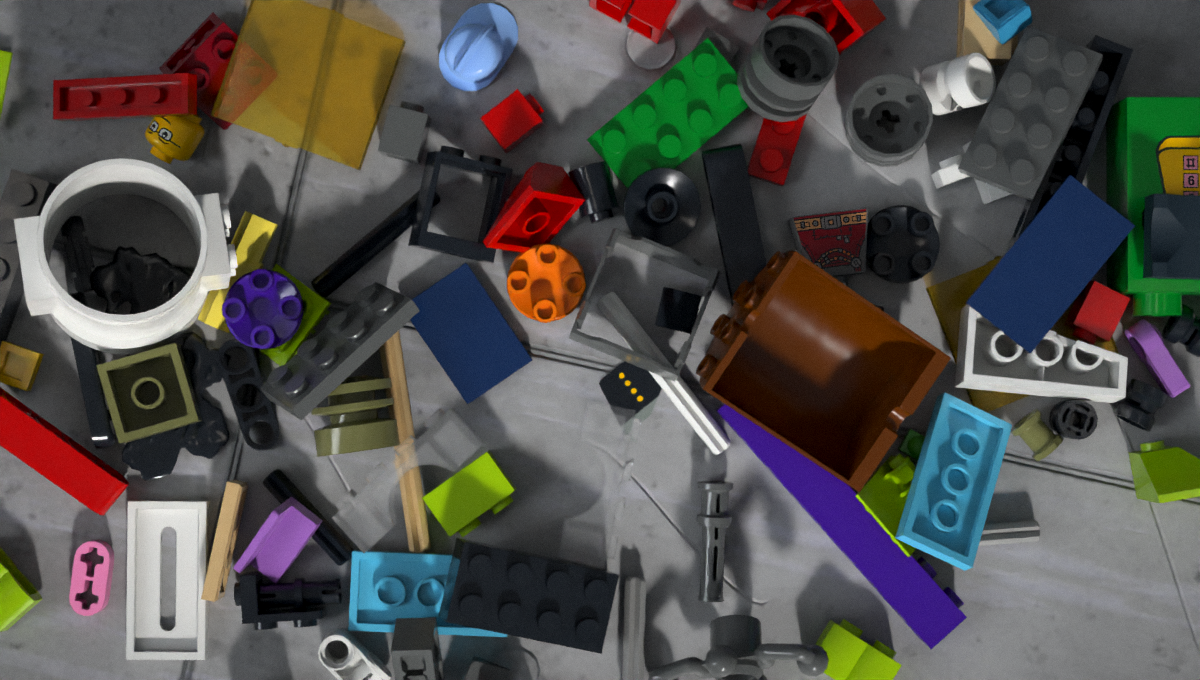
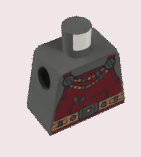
M867 208L795 216L788 220L797 252L841 283L849 287L847 276L865 272L868 227Z

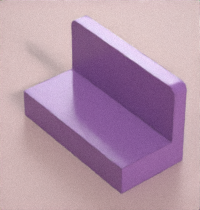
M290 497L271 512L233 569L241 573L252 565L272 582L278 583L323 520L296 499Z

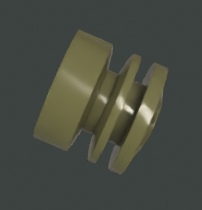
M369 375L348 377L327 396V407L314 408L311 411V414L315 416H330L331 421L330 425L314 430L317 457L400 445L397 419L378 418L377 412L378 409L394 404V398L376 400L375 390L392 388L391 378H378Z

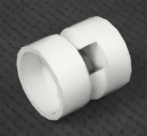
M971 53L957 57L952 61H944L927 66L922 71L919 86L925 90L932 104V113L935 115H945L960 111L963 108H971L990 102L996 90V80L992 66L986 57L980 53Z

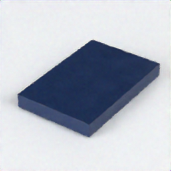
M467 263L412 299L420 311L410 321L467 404H470L533 361Z

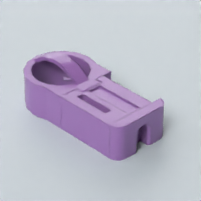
M1142 319L1125 330V336L1141 362L1145 364L1162 392L1167 394L1168 397L1174 398L1190 387V384L1165 347L1161 332L1154 324Z

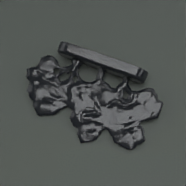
M119 246L112 262L97 266L89 278L91 288L97 296L104 298L108 302L105 313L117 314L114 311L126 301L131 304L129 314H137L155 309L172 299L183 289L192 275L182 268L173 267L168 259L159 256L157 253L141 256L133 247L124 248ZM76 292L69 294L81 304L89 307L84 293ZM120 292V298L116 302H112L111 294ZM194 332L182 334L166 345L173 343L181 345L203 421L125 444L122 451V461L129 465L131 469L140 471L141 477L145 481L170 475L182 448H186L190 454L212 459L218 453L219 448L225 446L229 440L230 433L222 410L213 406L202 397L205 388L212 386L214 383L221 382L223 378L217 357L219 349L207 348L205 340ZM71 337L93 443L96 449L111 447L116 442V432L96 366L101 364L99 350L83 345ZM225 354L224 362L228 366L231 356Z

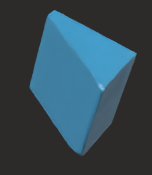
M981 0L973 6L975 13L1002 45L1024 30L1027 25L1029 26L1033 20L1030 6L1024 0Z

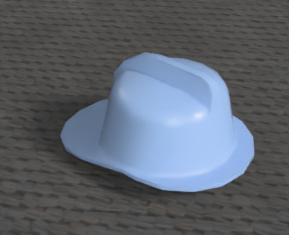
M480 3L469 8L460 17L440 50L439 68L443 77L453 87L462 91H477L487 87L496 78L517 44L518 26L514 16L506 8L495 3Z

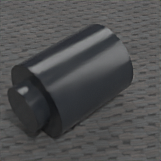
M606 161L589 164L568 172L569 177L585 198V201L579 207L581 218L589 217L591 224L613 218L612 210L619 208Z

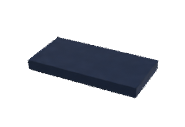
M1069 175L965 303L1024 350L1031 353L1135 225Z

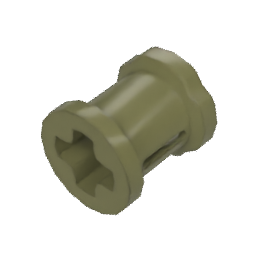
M1035 409L1020 419L1012 427L1011 433L1013 436L1019 435L1034 452L1032 457L1038 462L1051 454L1063 442L1064 438L1060 434L1055 435L1041 420L1040 416L1042 413Z

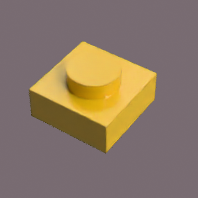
M2 341L0 346V382L24 391H31L44 354L8 341Z

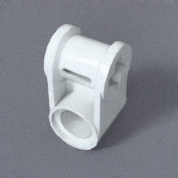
M346 629L332 630L320 644L318 651L319 660L338 680H363L369 673L372 674L365 680H390L392 678V674L386 665L370 652L353 633ZM335 640L342 641L348 647L349 653L344 658H335L330 654L328 644Z

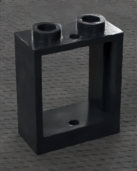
M441 146L440 151L428 152L408 246L480 262L494 263L496 249L487 248L483 240L506 203L513 169L502 167V160L491 156L479 155L478 161L465 158V151L454 147ZM440 166L491 178L478 242L427 231Z

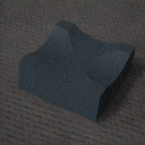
M1151 194L1145 196L1143 278L1200 280V196Z

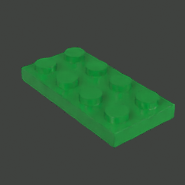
M707 38L590 136L587 141L628 189L639 175L650 169L661 167L675 169L749 106L741 97L737 85V72Z

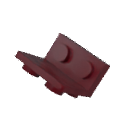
M214 12L159 67L163 74L191 73L197 75V106L223 130L228 129L277 78V73Z

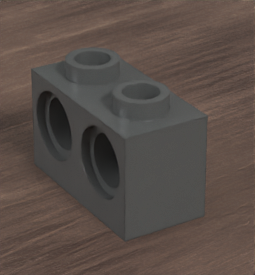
M436 617L396 618L391 646L395 680H444Z

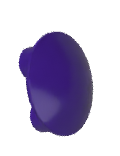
M257 269L240 277L229 289L225 302L222 305V314L232 335L244 345L255 349H272L289 341L299 329L304 313L302 296L297 286L285 275L266 269Z

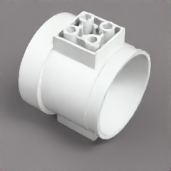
M125 158L107 159L84 166L70 174L54 189L47 199L40 216L14 219L25 299L31 316L50 314L55 322L73 339L92 349L106 353L138 354L172 342L195 322L209 291L229 288L230 277L236 276L235 268H238L234 244L226 243V237H230L229 228H231L228 204L220 205L218 193L193 196L191 191L173 174L159 166L141 160ZM115 194L144 196L168 207L184 222L195 242L198 263L191 278L177 295L155 309L137 314L118 315L100 312L81 304L59 285L50 270L51 251L55 238L62 225L75 211L95 199Z

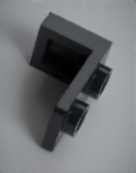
M260 571L246 572L240 575V582H235L234 600L236 606H241L242 624L254 623V630L278 628V622L293 621L294 627L318 625L317 619H323L327 615V607H310L305 610H297L296 608L261 609L259 598H264V594H259V585L263 583V576Z

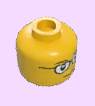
M198 115L154 117L145 131L146 140L153 145L150 153L168 164H171L173 159L179 161L190 159L205 134L204 128L200 125L202 118Z

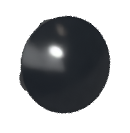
M895 205L879 211L871 218L867 227L866 263L877 276L892 283L904 284L914 282L933 270L939 255L940 241L934 221L928 213L911 206Z

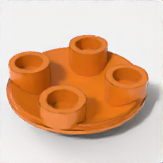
M550 243L533 245L528 251L520 253L512 262L507 275V290L513 305L526 317L543 323L562 319L573 312L579 305L586 288L585 274L579 260L566 248Z

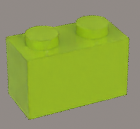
M489 450L422 499L449 537L456 532H459L461 537H464L482 524L477 518L481 514L491 509L495 515L512 503L514 500L510 494L517 488Z

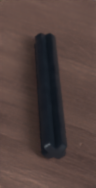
M419 191L312 280V287L321 297H328L413 225ZM436 191L434 195L432 208L435 207L441 200L440 196L436 193Z

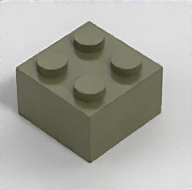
M173 343L96 365L119 443L131 442L203 421L180 344Z

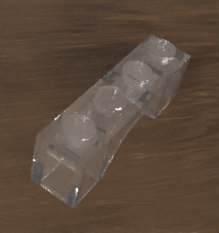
M589 401L581 441L589 445L599 455L605 470V483L601 495L591 507L583 512L566 516L558 558L605 567L606 558L614 559L619 536L611 535L614 519L622 520L626 497L619 496L622 480L630 481L634 458L627 457L629 442L637 443L642 419L634 418L636 410Z
M442 408L438 409L423 423L428 430L417 440L410 435L394 450L398 457L386 467L381 462L366 475L365 480L369 483L358 494L353 489L350 490L335 504L339 511L332 519L363 553L369 551L398 524L394 511V494L398 483L407 472L420 465H437L454 472L486 444L454 408L449 409L446 413Z

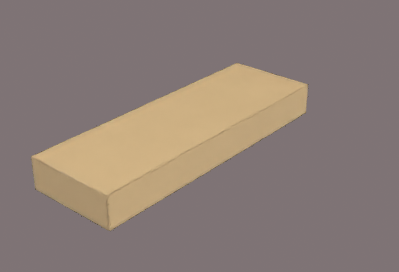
M231 480L226 483L201 596L203 600L215 602L225 595L248 491V482Z

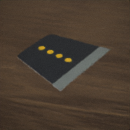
M625 361L607 374L599 383L624 435H627L651 415L662 389L649 371Z

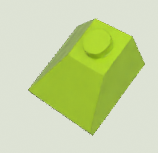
M1164 440L1140 443L1141 450L1128 452L1137 499L1154 503H1165L1200 496L1199 458L1180 447L1165 446Z

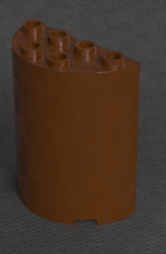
M792 250L781 253L777 251L770 258L766 267L751 282L745 280L740 284L733 296L735 303L728 314L720 315L713 324L710 334L714 338L696 370V374L700 376V386L703 390L860 493L898 437V429L903 420L909 415H913L951 357L798 252Z

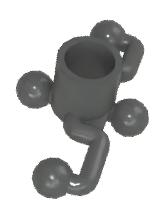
M727 615L711 621L709 625L710 650L707 652L704 661L697 657H687L653 670L648 680H678L679 677L690 673L700 678H714L715 680H767L763 674V669L773 666L776 660H796L798 668L803 674L816 677L823 674L827 669L829 658L824 648L815 644H762L761 622L759 619L747 615Z

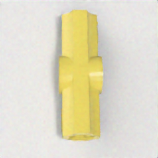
M247 211L244 212L231 242L235 246L238 268H235L236 276L230 277L229 288L209 291L198 320L214 328L231 333L222 314V305L225 302L226 295L231 286L240 277L254 270L263 269L262 261L278 227L277 224Z

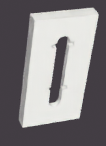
M128 501L126 660H206L208 658L209 601L201 599L209 565L210 501ZM165 527H172L176 531L175 627L172 630H166L161 623V535Z

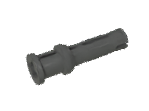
M698 481V488L702 490L701 513L697 514L696 519L698 525L702 526L700 591L698 600L703 602H723L725 530L732 523V516L728 515L729 491L733 489V483L726 481Z

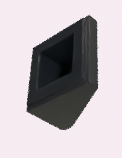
M663 287L655 326L690 334L698 314L701 296Z

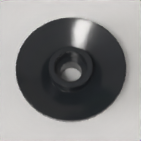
M665 167L650 169L639 175L629 186L623 202V214L630 231L635 236L644 237L664 246L676 244L686 238L696 226L701 210L699 192L691 179L678 170ZM658 198H662L664 200V207L661 211L655 212L652 207L653 202Z

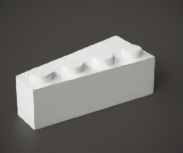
M965 305L961 309L955 387L1114 403L1126 397L1128 357L1080 340L1074 341L1060 336L1052 330H1049L1031 353H1028L969 305Z

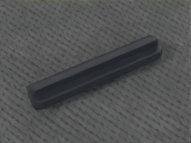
M274 470L264 479L263 485L281 504L290 497H293L323 520L312 538L337 565L345 564L352 557L354 549L281 470Z

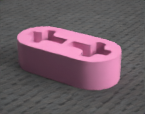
M88 541L80 545L74 556L69 602L72 609L83 616H91L102 611L107 606L110 598L114 551L105 541ZM95 547L97 548V554L104 557V561L96 564L94 574H91L92 561L86 560L85 555L93 552ZM90 581H93L92 594L97 595L99 600L92 603L90 607H87V601L81 599L80 594L88 591Z

